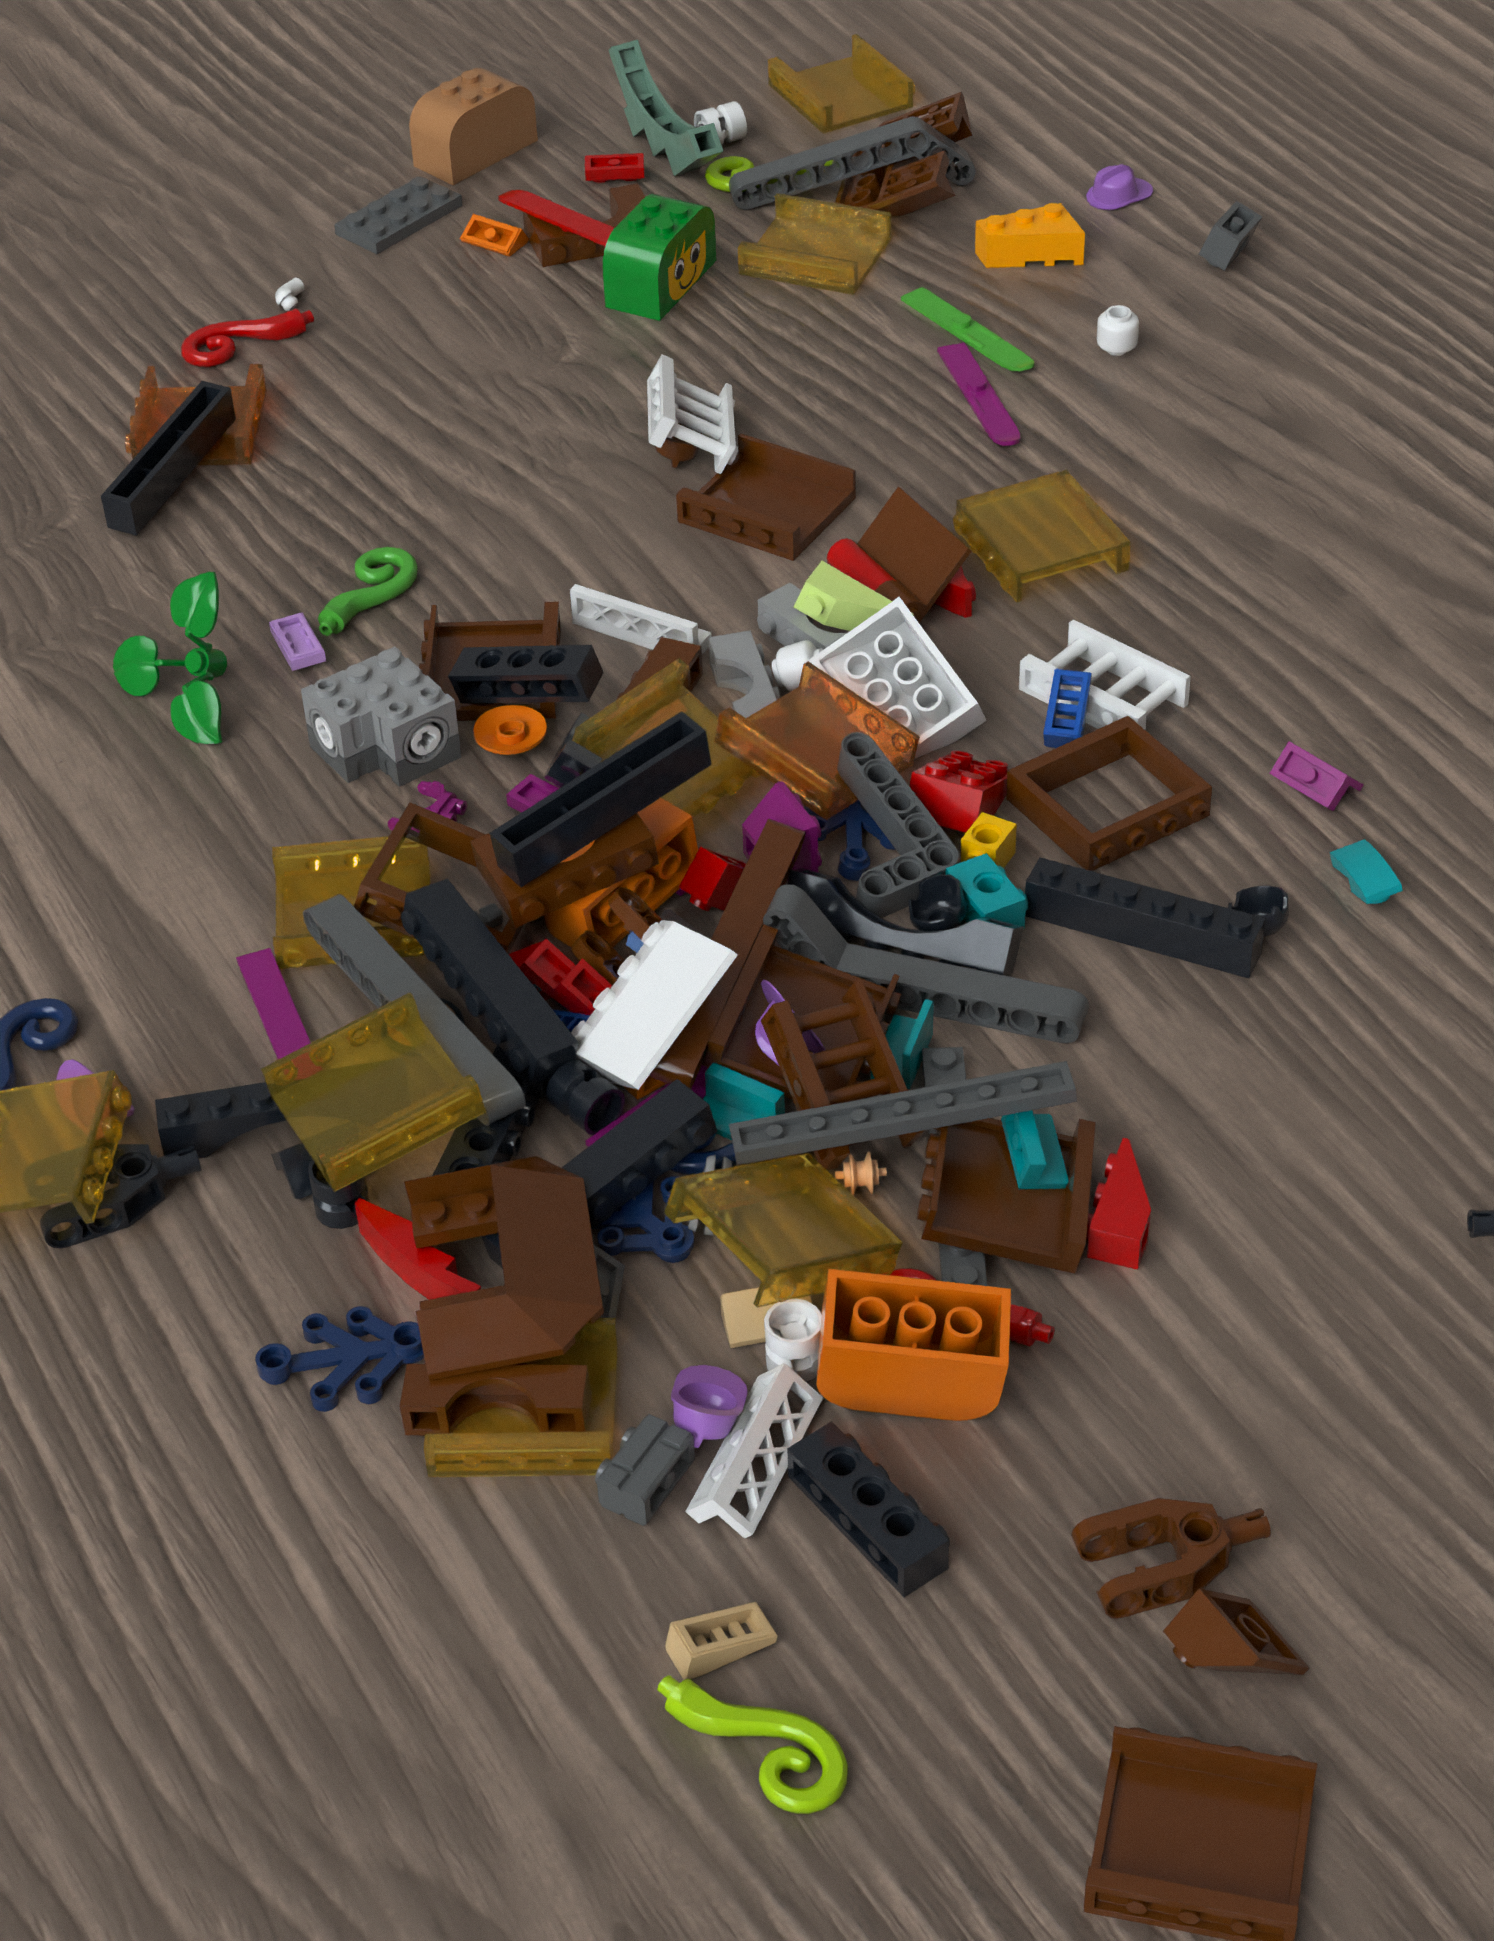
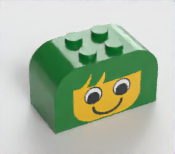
M655 194L647 195L613 229L607 240L603 255L605 308L661 321L717 261L715 218L712 209L707 206Z

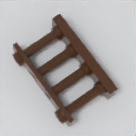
M862 980L854 982L841 998L844 1004L798 1016L792 1012L790 1004L786 1000L773 1004L761 1019L797 1111L866 1099L880 1094L887 1095L908 1091L876 1016L875 1001L872 995L866 992ZM851 1020L859 1041L814 1054L812 1051H808L802 1036L803 1032ZM866 1057L875 1078L828 1091L821 1083L818 1070ZM924 1130L898 1135L903 1148L911 1146L924 1133ZM858 1143L814 1151L822 1172L837 1168L850 1154L849 1146Z

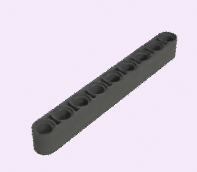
M337 894L303 911L304 922L314 940L485 1126H489L525 1107L524 1094L515 1078L342 894Z

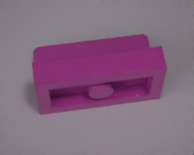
M1290 741L1269 773L1332 811L1335 810L1349 785L1359 791L1364 785Z

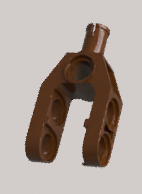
M619 887L608 900L610 908L625 923L623 927L628 932L633 931L641 940L652 924L655 922L660 923L662 920L636 893L625 887ZM585 930L572 945L573 954L579 961L583 958L613 985L620 977L617 971L625 960L601 936L592 931Z
M1157 1498L1084 1519L1074 1527L1071 1536L1080 1557L1089 1562L1100 1561L1164 1542H1170L1173 1545L1176 1561L1147 1569L1144 1565L1135 1567V1572L1111 1579L1099 1591H1096L1106 1615L1110 1618H1123L1190 1599L1199 1588H1205L1228 1567L1229 1552H1231L1233 1546L1262 1538H1270L1271 1530L1268 1518L1264 1516L1262 1508L1223 1519L1217 1515L1212 1504ZM1142 1523H1145L1144 1525H1142V1526H1140V1527H1138V1528H1135L1137 1525H1140V1524H1142ZM1101 1535L1099 1538L1089 1541L1093 1537Z

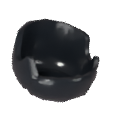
M937 874L924 879L919 884L917 899H909L908 901L911 923L918 930L941 931L956 928L967 913V900L960 881L952 875Z
M1254 886L1238 891L1234 906L1232 903H1228V908L1265 918L1264 937L1277 933L1288 921V894L1282 888L1275 886Z

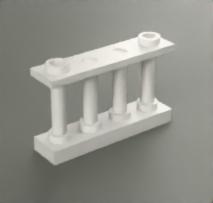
M661 354L647 380L649 443L661 448L666 438L671 439L674 436L714 454L715 472L721 474L726 464L731 465L738 452V446H736L733 411L735 400L732 396V385L726 383L719 396L677 378V374L674 373L673 359Z
M1075 620L1069 622L1068 647L1049 662H1045L1031 654L1020 660L1019 690L1049 704L1054 670L1063 669L1077 657L1092 663L1083 671L1092 673L1091 683L1106 671L1121 677L1118 682L1106 691L1090 685L1085 723L1097 729L1129 716L1146 730V715L1165 700L1183 708L1189 702L1190 675ZM1061 685L1060 688L1063 690L1081 691L1079 686ZM1136 685L1151 692L1135 706L1120 699ZM1059 700L1058 703L1078 705L1079 702Z

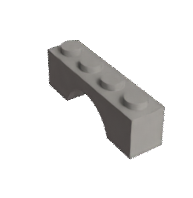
M788 583L758 599L757 622L759 629L784 645V647L809 640L817 649L822 648L824 650L847 634L819 629L814 626L813 618L794 608L801 590L792 583Z
M751 630L708 637L710 668L717 687L730 688L745 694L741 699L732 702L733 731L741 754L784 747V731H789L790 729L788 713L786 709H780V693L778 687H772L773 679L770 666H764V652L761 643L755 644Z

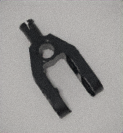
M99 1144L34 1166L28 1171L25 1183L30 1197L39 1202H48L65 1196L71 1198L77 1196V1192L107 1182L110 1185L118 1184L117 1187L56 1206L43 1214L40 1220V1227L46 1243L53 1248L61 1249L130 1227L166 1199L163 1187L166 1186V1181L194 1172H200L202 1169L194 1145L157 1158L156 1154H151L148 1144ZM85 1166H98L94 1172L88 1175L77 1174ZM45 1179L56 1180V1182L48 1188H36V1186ZM102 1209H113V1211L104 1218L93 1217V1215L96 1212ZM63 1222L72 1223L71 1226L64 1231H51L52 1228L57 1224Z

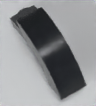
M581 712L556 752L544 778L561 788L599 764L602 760L599 755L613 731Z

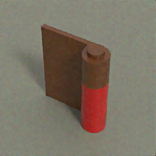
M897 487L857 543L848 538L837 541L827 554V563L891 601L900 597L920 624L972 550L907 492Z

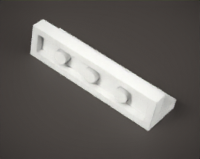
M577 584L570 589L573 624L652 650L661 637L700 645L702 654L709 647L708 637H711V632L699 629L698 623Z
M783 1363L757 1377L746 1398L742 1413L737 1417L732 1431L725 1437L686 1510V1513L696 1522L701 1523L718 1515L743 1538H747L755 1532L788 1467L787 1448L802 1440L823 1399L817 1391L788 1365ZM790 1389L805 1402L800 1413L791 1414L787 1398ZM781 1423L785 1440L782 1447H773L769 1430L771 1424ZM755 1457H763L767 1477L763 1482L755 1481L751 1465ZM745 1491L749 1507L746 1518L730 1505L736 1492Z

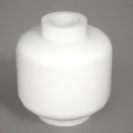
M1115 305L1100 314L1097 321V343L1102 350L1113 356H1121L1136 347L1139 335V319L1134 312L1126 306Z
M809 640L780 648L776 654V659L772 661V671L780 687L785 686L791 692H797L821 684L823 679L811 664L810 659L823 649H817Z

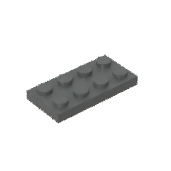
M419 176L335 223V234L378 254L461 207L462 195L447 187L438 185L425 177Z

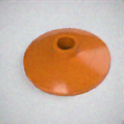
M504 705L482 714L475 722L473 732L476 742L483 749L496 754L512 755L529 751L539 745L546 736L547 723L543 715L533 708L522 705Z

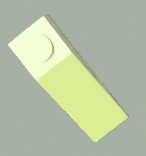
M821 561L806 580L794 608L823 625L851 631L893 601Z

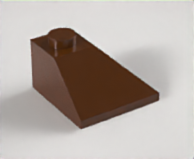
M1199 1588L1163 1630L1175 1645L1173 1652L1176 1657L1192 1669L1199 1667L1216 1671L1304 1675L1309 1669L1308 1665L1256 1605L1247 1598Z

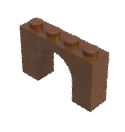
M638 183L609 189L612 218L602 223L615 228L645 198ZM523 212L524 232L529 238V242L542 267L604 255L605 246L572 232L562 231L558 226Z
M638 813L597 838L593 845L581 856L570 861L558 863L523 887L516 884L498 867L489 833L470 841L477 869L515 928L659 864L654 836Z

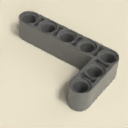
M853 732L846 735L842 740L837 771L901 855L865 871L859 878L856 899L868 910L883 918L908 907L909 899L916 900L919 895V884L924 879L937 874L946 875L947 867L958 864L959 852L875 741L867 734Z

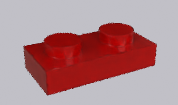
M644 153L585 156L586 181L602 183L608 180L623 179L624 181H634L644 178Z

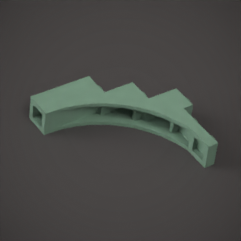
M638 40L616 45L608 50L627 104L624 111L633 137L646 133L653 156L666 153L674 176L700 169L723 152L714 123L700 127L692 126L681 119L669 106L653 81Z

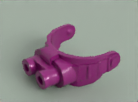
M422 781L418 784L417 788L421 794L437 800L425 809L453 821H457L458 814H465L467 802L457 799L455 793L446 791L444 785L439 781H433L432 783ZM392 817L388 821V827L391 831L397 824L398 818ZM413 827L411 828V830H414V831H416V832H418V833H419V831H420V830L415 829V828H413Z

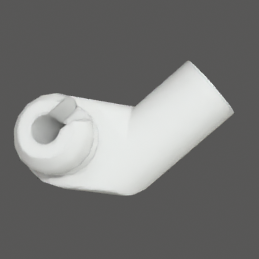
M293 278L282 285L276 291V303L279 306L282 305L285 311L293 310L296 304H298V299L295 296L304 291L303 282L299 278Z

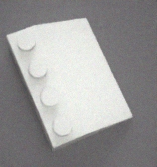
M900 597L810 659L811 664L859 731L869 735L894 767L954 743L986 721L978 702Z
M661 920L660 923L655 922L647 929L641 940L644 943L635 956L630 955L621 964L617 971L620 977L611 989L606 988L597 996L593 1003L595 1010L586 1022L584 1020L579 1022L571 1032L579 1042L575 1059L585 1062L601 1078H605L609 1082L639 1090L738 956L731 949L674 921Z

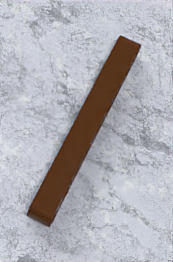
M770 818L767 820L711 940L731 949L738 956L650 1074L651 1078L667 1084H671L678 1079L689 1089H692L703 1065L708 1041L763 926L765 913L777 889L785 885L789 878L790 870L793 869L806 835L805 831Z

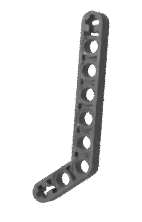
M908 117L738 172L730 178L729 190L738 208L743 210L752 209L913 156L923 159L934 155L932 154L933 151L938 148H943L942 151L945 150L950 160L945 176L951 182L957 185L968 184L975 177L976 170L965 149L922 119ZM920 132L918 137L910 138L912 134ZM892 142L890 146L881 148L884 143ZM864 151L860 156L852 157L856 152ZM835 160L832 165L824 166L826 162ZM800 170H807L802 175H795ZM771 179H778L774 184H767Z
M782 885L777 889L763 918V924L778 929L776 942L782 949L885 988L889 987L894 974L899 975L895 992L902 995L897 1009L919 1013L925 999L934 1001L933 1016L1059 1043H1071L1078 1039L1089 1009L1087 998L1080 992L1072 989L848 944L807 893L795 885Z

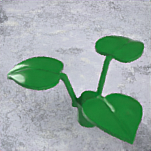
M206 572L184 580L175 588L171 597L170 610L174 623L177 626L186 627L185 636L200 646V648L192 649L186 655L185 660L157 659L158 645L155 640L147 636H133L125 640L118 647L113 660L114 675L117 681L127 693L133 696H146L157 687L160 678L157 666H184L192 675L199 676L182 686L184 694L178 695L173 699L170 710L175 729L183 737L202 744L222 743L220 698L213 685L204 681H212L214 677L223 675L227 668V658L223 651L212 649L211 643H206L200 639L207 637L213 631L217 622L219 589L216 572Z

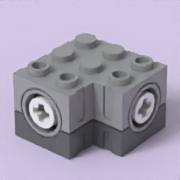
M395 646L380 652L378 656H373L351 665L345 671L342 670L327 678L318 680L314 685L311 684L301 689L310 747L347 783L359 779L360 776L366 773L369 774L381 769L400 787L461 758L455 700L448 693L445 694L438 684L428 675L425 676L422 670L409 658H405L402 652Z

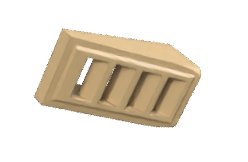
M757 1602L671 1622L665 1646L668 1655L683 1680L707 1674L776 1643L777 1634ZM746 1623L752 1633L746 1634L740 1624ZM728 1630L732 1638L728 1639L724 1631ZM710 1638L712 1643H707L706 1639Z

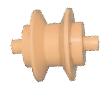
M870 1151L867 1152L865 1159L862 1161H855L850 1153L848 1155V1162H843V1171H835V1180L843 1179L844 1187H850L852 1196L855 1194L858 1186H866L870 1194H873V1185H879V1176H887L886 1167L878 1168L877 1159L871 1160Z

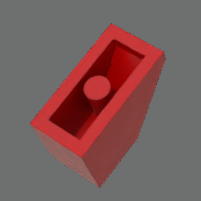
M700 846L679 888L691 895L690 903L709 912L711 907L725 910L746 863Z

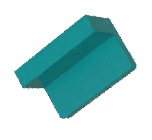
M925 999L917 1019L894 1014L885 1035L907 1089H911L921 1065L922 1048H928L933 1036L934 1001ZM871 1071V1079H875Z
M714 1062L705 1071L706 1096L703 1100L710 1105L716 1122V1134L732 1140L729 1124L785 1114L784 1092Z
M1033 1110L1003 1115L1001 1121L1018 1188H1066L1069 1179L1052 1116L1050 1114H1033Z

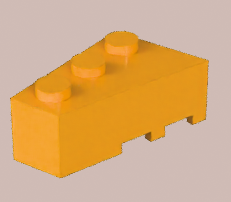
M1049 203L1044 207L1020 209L1015 213L991 215L986 219L976 220L975 254L986 268L1025 267V261H1044L1045 266H1054L1056 260H1074V265H1084L1085 232L1061 203Z

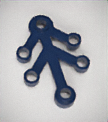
M840 775L835 777L831 790L825 793L813 791L806 795L804 809L809 815L816 817L821 828V837L818 838V841L825 840L827 834L845 825L846 850L841 853L838 863V872L845 879L859 881L862 873L869 870L870 857L868 852L862 848V827L880 840V844L884 848L896 850L873 818L861 808L860 801ZM838 802L845 804V807L825 818L819 817L826 813L828 807Z
M671 1176L661 1183L662 1199L666 1203L664 1223L652 1214L653 1181L635 1197V1200L630 1199L617 1209L618 1211L612 1213L607 1220L593 1228L602 1229L597 1236L599 1248L610 1256L618 1255L621 1252L653 1251L666 1262L676 1263L685 1260L694 1247V1235L692 1230L688 1229V1226L682 1224L683 1202L688 1196L684 1179L678 1176ZM673 1189H679V1191L675 1193L669 1192ZM640 1227L648 1234L623 1236L620 1228ZM610 1239H616L613 1243H606Z
M358 1306L349 1310L346 1315L347 1327L350 1332L348 1333L329 1323L327 1317L323 1314H311L302 1322L305 1340L312 1344H319L325 1341L335 1348L291 1355L290 1350L285 1345L278 1343L268 1344L262 1347L255 1357L258 1375L269 1384L279 1385L287 1381L291 1373L337 1366L323 1381L314 1384L310 1390L313 1407L318 1411L327 1412L338 1405V1392L369 1360L383 1358L370 1373L361 1375L355 1382L358 1400L364 1404H374L383 1397V1384L402 1364L415 1363L424 1358L418 1323L411 1321L393 1326L372 1315V1311L369 1308ZM358 1320H366L362 1323H355ZM314 1327H322L319 1330H311ZM370 1333L380 1340L365 1342L355 1336L361 1337ZM367 1387H375L370 1391L364 1390ZM324 1394L330 1395L326 1398H319L321 1395Z

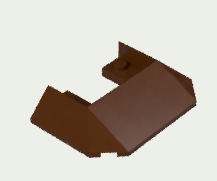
M962 91L887 120L878 126L880 127L908 117H918L953 142L973 136ZM920 132L912 134L910 138L918 137ZM892 142L884 143L881 148L890 146ZM944 150L920 160L913 156L842 179L834 208L838 212L854 216H903L954 197L956 195L945 176L950 160ZM858 151L852 157H858L864 151Z
M538 1156L404 1181L411 1205L413 1237L417 1248L495 1233L499 1234L505 1285L419 1301L420 1310L416 1311L429 1381L564 1355L576 1343L574 1336L587 1322L594 1324L604 1313L584 1178Z

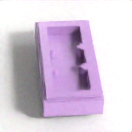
M303 613L269 622L270 631L292 671L326 661L325 651Z

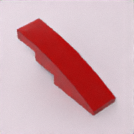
M547 938L519 967L527 978L572 1013L591 1016L595 1010L593 1003L597 996L604 989H611L613 986L583 958L575 965Z
M362 1198L355 1202L361 1235L388 1267L406 1284L428 1300L482 1290L480 1285L457 1274L455 1257L432 1246L417 1248L413 1237L412 1221Z

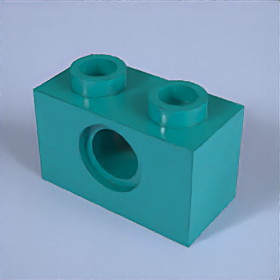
M987 853L946 868V875L954 876L963 887L967 900V913L964 917L966 923L978 918L990 917L1024 926L1025 928V911L1028 909L1026 895L1020 888L1017 889L1013 885L1003 867L997 866Z

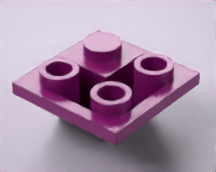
M783 781L775 783L742 824L743 853L749 860L767 820L770 818L806 832L802 848L793 869L804 868L819 872L818 867L822 865L821 855L818 850V838L821 837L819 822L815 816H810L803 808L800 797L796 793L792 794Z

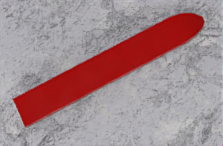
M510 190L498 196V201L558 226L562 231L572 232L603 246H606L607 240L614 229L612 226L528 191Z

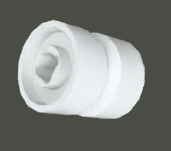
M736 101L719 105L717 110L712 107L697 111L694 115L695 127L711 123L715 124L721 145L724 143V140L730 143L746 137V118L741 106Z
M796 1298L785 1299L775 1303L767 1311L764 1318L768 1371L785 1363L805 1382L817 1376L822 1314L815 1305L806 1300Z

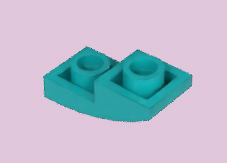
M1365 839L1329 852L1332 866L1348 878L1351 892L1366 904L1385 902L1390 898V895L1403 891L1401 882L1389 864Z

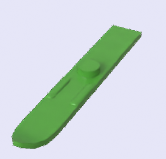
M921 287L901 296V301L1001 367L1019 372L1034 367V360L1024 352L926 288Z

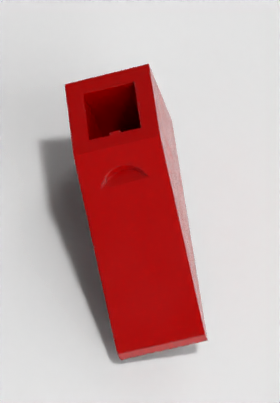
M1123 1138L1117 1154H1109L1105 1168V1178H1108L1106 1184L1099 1182L1093 1202V1207L1096 1208L1094 1214L1088 1213L1086 1239L1088 1240L1087 1258L1138 1270L1149 1240L1151 1207L1130 1140Z

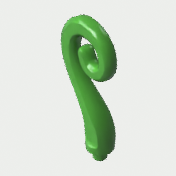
M395 547L376 548L362 554L355 562L356 577L367 584L376 586L345 592L330 600L318 615L319 631L326 636L338 634L359 612L393 599L409 589L415 582L418 572L415 558L409 552ZM386 564L381 568L371 569L375 565ZM392 565H395L400 569L395 576L394 568Z

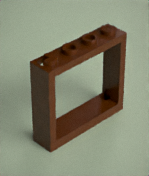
M1129 716L1007 770L1006 799L1083 869L1094 871L1110 864L1123 856L1140 850L1161 838L1210 816L1212 786ZM1128 755L1175 793V795L1094 833H1091L1047 794L1049 791Z
M409 802L362 880L354 908L363 917L416 939L413 935L406 932L401 921L406 893L409 892L380 881L405 838L477 867L470 841L486 834ZM413 827V828L418 829V830H420V831H419V833H418V832H416V831H414V830H411V828ZM369 898L376 900L377 904L368 903ZM509 919L502 932L487 925L485 926L509 954L525 924L515 928Z

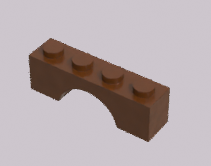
M520 1363L429 1381L426 1364H407L399 1407L405 1435L451 1436L464 1419L476 1412L491 1408H508L528 1416L537 1426L541 1437H586L592 1394L587 1365H528Z

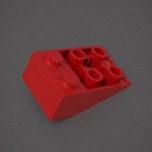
M951 751V754L939 757V759L913 771L909 787L939 826L966 833L982 812L994 816L1007 795L1008 764L997 760H986V763L973 760V755L968 752Z

